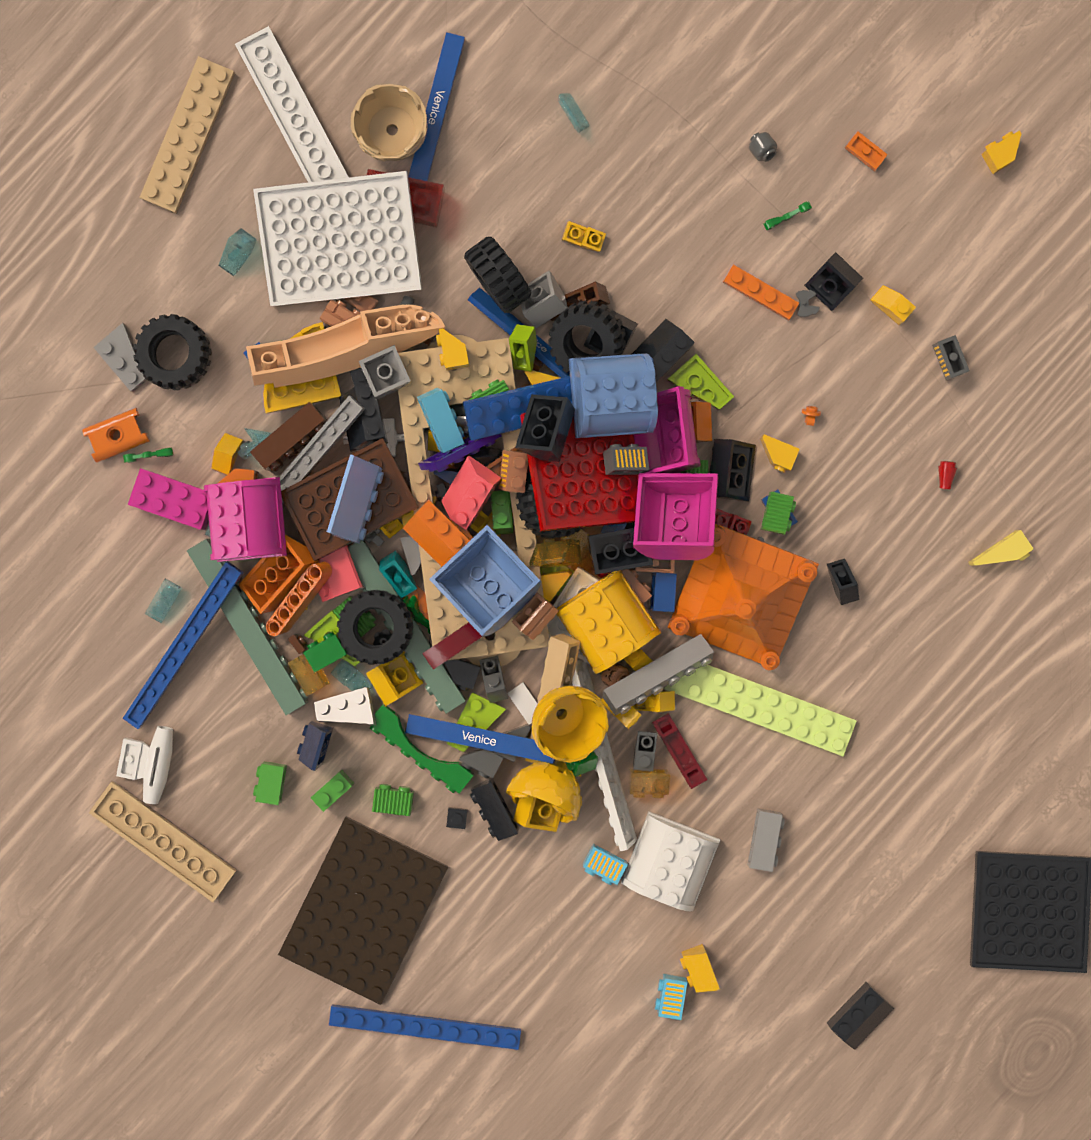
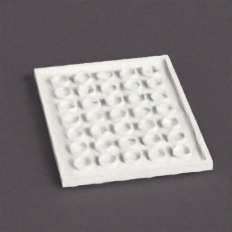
M407 171L253 189L270 306L422 290Z

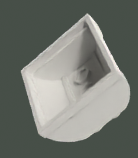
M648 811L621 884L643 896L684 911H693L719 846L720 839Z

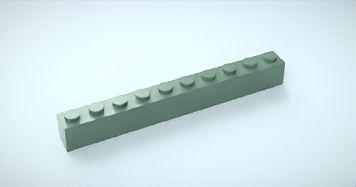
M205 539L188 549L187 553L209 587L225 562L210 560V554H212L211 540ZM238 580L221 606V609L285 715H288L308 703L307 698L309 697L306 691L298 686L297 682L299 680L294 672L289 671L287 667L289 665L288 661L283 655L280 656L277 651L279 647L276 641L269 638L266 625L263 622L260 623L257 618L259 613L254 606L251 607L247 600L249 598L239 588Z
M361 540L360 544L354 543L348 547L359 579L365 587L363 589L364 592L384 590L395 594L403 601L379 571L380 564L364 540ZM375 609L379 615L382 613L386 619L383 622L389 631L394 630L393 621L389 614L383 610ZM411 616L414 625L412 629L413 635L408 647L405 649L406 653L404 655L409 663L413 662L416 666L414 671L419 679L423 678L427 683L425 688L430 695L434 694L437 701L435 704L441 712L444 710L445 713H448L464 703L466 698L457 684L454 683L444 664H441L434 670L422 654L430 649L432 645L414 620V617Z

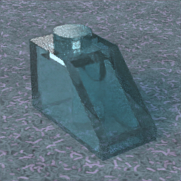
M242 228L228 238L218 266L232 276H235L252 253L257 239Z

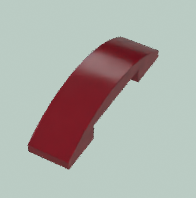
M468 622L422 654L434 670L482 636Z
M669 713L652 722L690 789L707 781L708 779Z

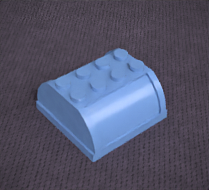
M649 354L569 359L572 405L575 408L573 415L575 438L653 433L657 423L658 405L655 369Z
M488 525L429 579L482 637L488 636L502 628L534 597L541 584L537 576Z

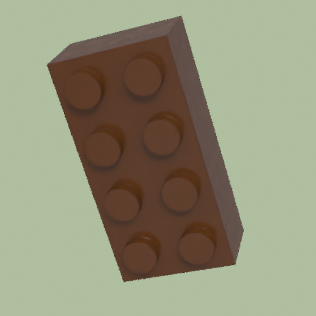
M308 402L253 448L250 453L265 470L270 472L274 470L276 472L284 466L283 462L287 458H294L299 453L297 450L302 446L305 447L328 420L314 404Z

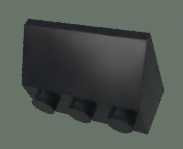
M665 319L632 354L647 353L653 358L657 383L695 342L682 329Z
M369 384L353 387L339 397L340 405L348 396H352L365 408L362 414L346 431L350 452L361 450L382 438L388 444L379 399L377 400L374 397Z
M531 394L515 448L540 460L560 462L575 412V408L568 397Z
M714 439L710 474H718L717 498L749 502L755 444L733 439Z
M634 528L587 536L595 575L653 565L652 558L639 553L634 548Z
M489 778L472 787L470 796L474 804H479L481 808L479 813L483 821H488L490 825L488 830L492 838L496 837L500 841L518 834L519 827L513 821L514 817L494 779Z
M865 982L828 1020L827 1024L840 1039L855 1050L894 1010V1007L871 985Z

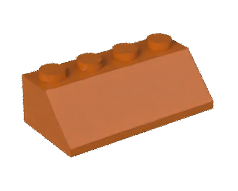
M286 535L287 556L261 558L239 584L260 614L275 611L310 565L319 562L318 560H313L307 546Z

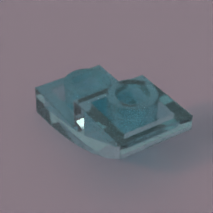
M165 578L145 614L162 623L182 587Z
M343 659L331 672L338 681L347 686L351 691L365 687L371 689L373 687L367 677Z

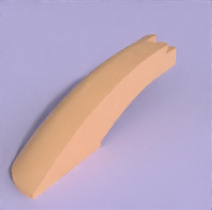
M397 305L360 311V315L321 331L288 340L247 346L246 350L254 386L273 383L275 388L338 375L361 368L360 360L395 345L398 353L435 336L439 333V329L443 328L445 330V325L434 312L429 313L423 310V307L416 305Z

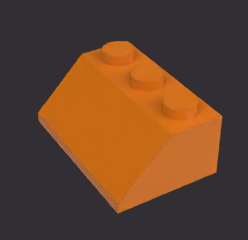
M430 500L403 527L441 567L470 541Z

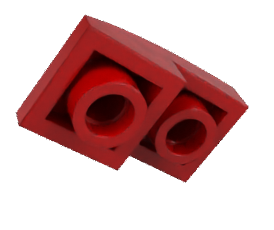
M716 508V524L745 535L748 534L752 521Z

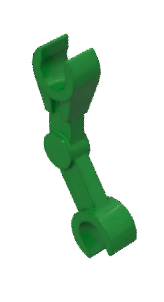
M806 201L800 204L798 209L788 212L782 217H775L765 221L763 224L766 231L774 228L784 220L787 221L793 218V216L800 212L805 213L811 210L810 202Z
M163 448L156 450V452L147 451L137 455L135 453L125 454L123 459L124 463L136 462L137 459L151 458L153 456L170 457L173 456V449Z
M413 595L410 599L406 596L403 601L407 605V609L413 613L414 620L428 628V633L431 635L429 620L420 612L416 596Z

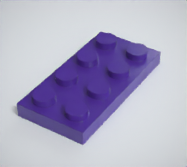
M501 434L472 441L470 437L463 439L464 444L445 453L440 451L419 462L418 465L421 470H429V472L437 470L441 472L449 468L448 464L463 461L465 455L478 453L481 451L480 448L485 445L487 447L495 444L496 439L501 437Z

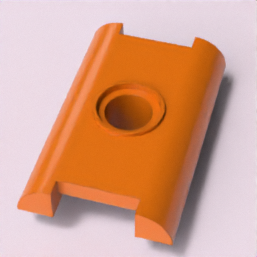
M137 408L82 430L83 435L90 439L95 452L91 455L96 463L150 442L147 433H141L135 417L140 416ZM119 430L120 438L114 440L113 433Z

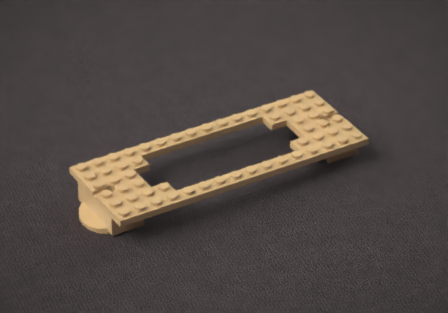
M453 335L466 345L470 366L458 368L455 371L446 370L445 366H441L439 354H443L442 346L438 347L437 340L431 343L427 349L398 353L411 382L398 389L411 491L419 507L414 510V514L428 500L433 503L429 470H421L418 465L419 462L427 459L423 429L429 428L417 397L438 387L447 392L450 399L448 405L451 406L463 404V401H468L472 398V393L479 389L485 391L489 388L488 384L497 379L500 382L504 380L509 390L516 389L509 338L476 342L474 339L464 335ZM521 429L502 433L504 450L510 451L516 446ZM510 492L519 559L541 581L535 534L532 533L533 529L528 530L524 525L526 522L524 520L521 521L519 517L521 512L520 509L517 510L516 504H519L518 499H516L517 492ZM419 545L433 647L467 624L468 621L429 580L442 567ZM541 581L540 587H539V589H538L537 592H538L540 595L543 596L542 581ZM519 611L502 628L495 632L496 636L494 639H488L486 636L481 637L449 660L467 658L472 664L480 666L479 660L498 655L500 665H507L518 656L521 650L548 647V626L546 625L534 640L530 639L512 623L513 619L520 613Z

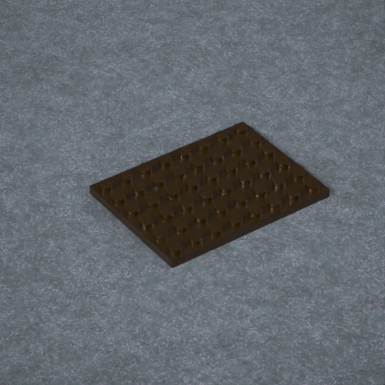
M346 816L278 955L381 1005L449 866Z

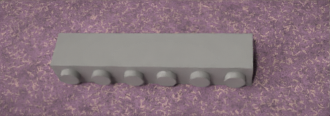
M702 634L604 689L603 699L615 716L619 713L624 714L631 709V706L635 704L640 705L650 695H657L662 692L667 685L670 684L672 686L681 677L693 674L698 667H705L710 664L714 651Z

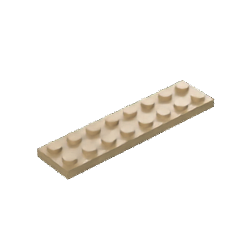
M198 56L141 192L140 199L177 214L235 75L233 70Z
M114 781L108 785L89 812L93 817L211 902L217 899L237 871Z

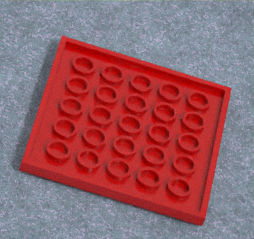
M526 413L520 415L521 424L523 423ZM572 419L560 462L544 461L527 454L540 532L635 522L639 475H606L603 452L609 449L611 445L621 444L622 447H627L628 445L635 444L633 434L575 438L574 419Z

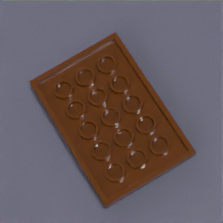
M383 438L351 454L382 468L381 472L384 473L381 484L378 483L376 491H378L375 503L372 502L370 510H372L370 521H366L364 527L367 529L366 535L419 508ZM350 455L281 491L282 499L314 561L352 543V541L338 538L327 532Z

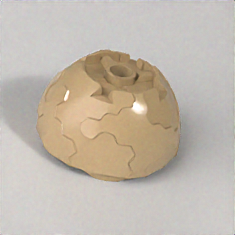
M394 84L375 85L366 90L357 101L351 113L352 134L360 148L374 159L384 162L404 160L413 155L425 140L428 130L426 108L420 97L406 86ZM389 127H397V133L389 135L387 133Z

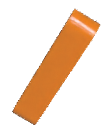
M323 561L312 564L306 569L268 620L266 630L269 635L278 636L290 631L331 576L332 568L329 563Z

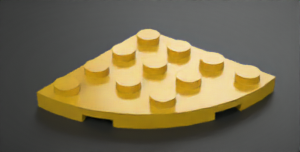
M323 322L302 329L290 339L324 330ZM336 375L275 388L273 383L264 384L265 413L269 414L305 406L308 402L313 404L339 398L341 393Z

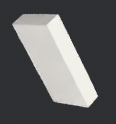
M522 682L507 694L527 723L531 724L537 702Z

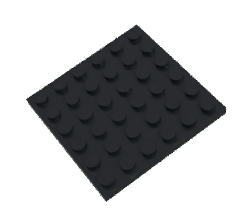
M976 851L970 966L978 968L1087 973L1091 902V857Z

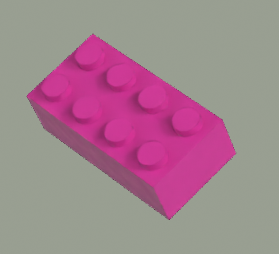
M140 468L128 505L200 530H206L209 516L207 494L204 492V489Z

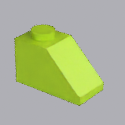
M516 324L509 337L513 369L532 371L537 345L535 327Z

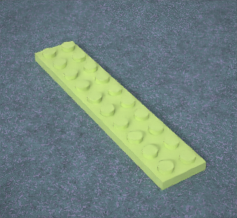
M710 665L700 666L690 676L685 675L672 686L669 684L664 687L667 691H675V694L840 756H844L857 722L849 717Z

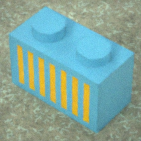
M595 844L592 845L583 862L586 873L595 876V874L601 876V880L609 885H612V883L617 885L628 865L626 860Z
M663 974V979H659L658 991H660V997L656 998L655 1010H657L658 1017L682 1019L688 983L686 977Z

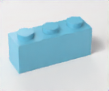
M437 387L418 396V402L438 449L445 453L464 444L463 437L465 436L462 428L458 427L455 422L457 419L453 408L450 409L448 405L450 399L447 392Z

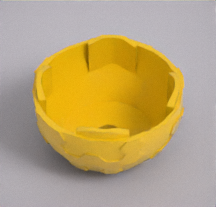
M562 686L551 690L538 702L532 717V734L540 751L555 760L567 763L587 758L591 752L601 745L609 728L607 710L602 700L590 690L579 686ZM564 709L563 715L556 716L558 710Z
M535 762L521 769L507 787L506 794L512 797L516 805H518L519 798H529V796L553 804L552 807L561 814L560 822L569 823L572 820L576 821L579 817L582 806L579 783L573 774L566 770L562 772L555 765L546 762Z

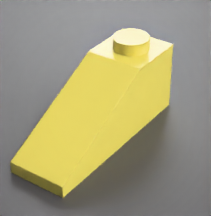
M1015 530L968 563L970 566L1018 559L1022 561L1030 556L1029 552L1033 550V547L1021 530Z

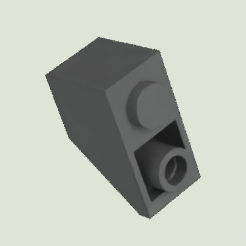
M498 655L479 660L489 702L493 703L508 699Z
M638 731L633 759L634 770L653 772L657 733Z
M479 749L462 754L459 761L462 762L461 765L469 770L474 768L479 771L478 774L488 779L489 777H494L504 757L494 753V751Z

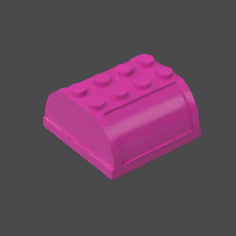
M678 386L657 392L658 417L653 433L633 434L635 444H638L639 447H647L649 470L644 473H677L701 466L700 458H698L691 407L692 392Z
M639 473L634 548L639 553L657 560H700L710 556L714 551L718 474Z
M280 477L204 486V492L207 494L212 550L210 560L226 562L287 556Z

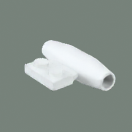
M157 726L150 747L143 741L130 738L123 739L116 776L132 780L143 778V802L158 804L166 785L173 749V728Z

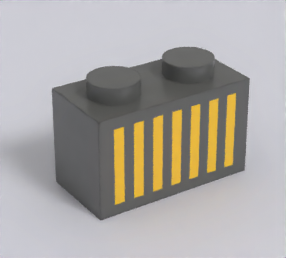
M956 335L932 345L946 381L970 371Z
M614 444L603 452L606 475H639V473L649 470L647 447H639L638 444L622 447L621 444Z

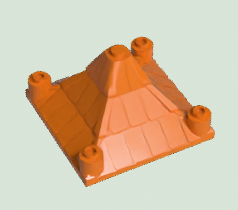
M715 524L714 551L706 558L694 560L667 628L671 629L676 635L685 634L693 638L702 634L707 643L760 663L766 670H775L779 666V657L811 581L817 576L819 563L722 525Z

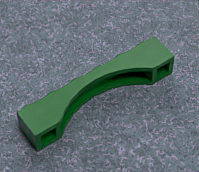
M382 704L374 714L376 725H371L370 729L378 735L379 733L383 734L386 737L385 740L390 745L394 746L396 744L401 748L400 752L407 758L410 756L416 760L415 764L421 769L427 768L432 772L430 775L435 780L445 782L447 784L445 787L452 793L457 792L460 794L474 776V773L462 766L461 762L438 760L420 751L405 734L399 714L390 707Z

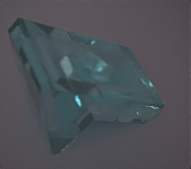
M244 428L253 441H247L240 446L241 450L237 453L242 459H247L252 455L250 451L271 433Z

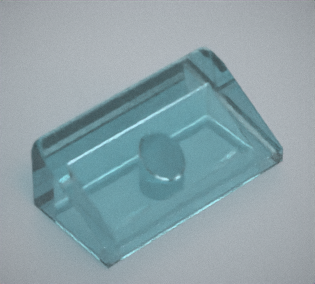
M570 93L559 94L558 102L575 130L579 133L589 127L587 119Z

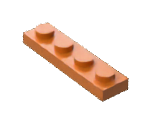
M734 264L723 283L788 321L799 302Z

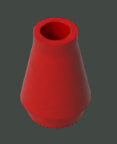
M941 461L938 466L939 488L951 489L957 471L956 462Z

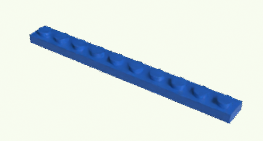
M229 561L225 562L124 715L123 719L136 729L142 727L244 573Z
M333 1004L329 1019V1026L519 1050L521 1029Z

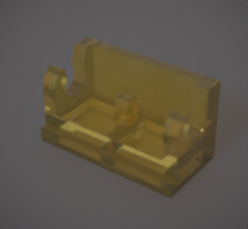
M304 654L288 662L306 696L330 684L322 669L317 672L313 671Z

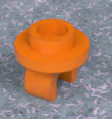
M806 406V409H802V413L806 415V425L814 426L815 416H821V412L814 406Z

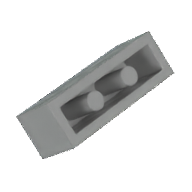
M757 808L747 864L749 868L773 872V867L777 866L778 856L776 855V850L781 845L779 832L780 829H783L785 822L780 812Z

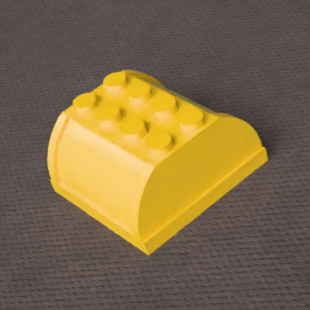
M621 570L611 572L557 607L559 610L556 614L557 617L560 618L571 637L580 641L579 649L595 674L608 669L661 634L660 629Z

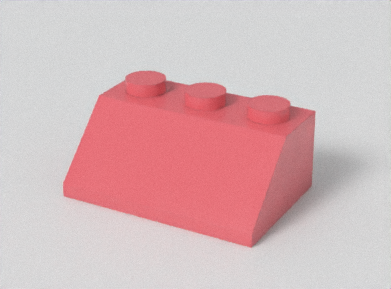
M468 456L441 501L449 518L467 530L477 519L501 477L471 456Z
M347 545L318 560V563L323 561L329 563L332 568L331 576L318 592L322 602L362 587Z

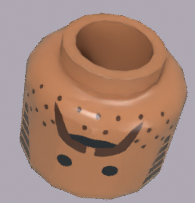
M616 663L602 671L601 680L606 686L610 687L629 676L630 673L624 666Z

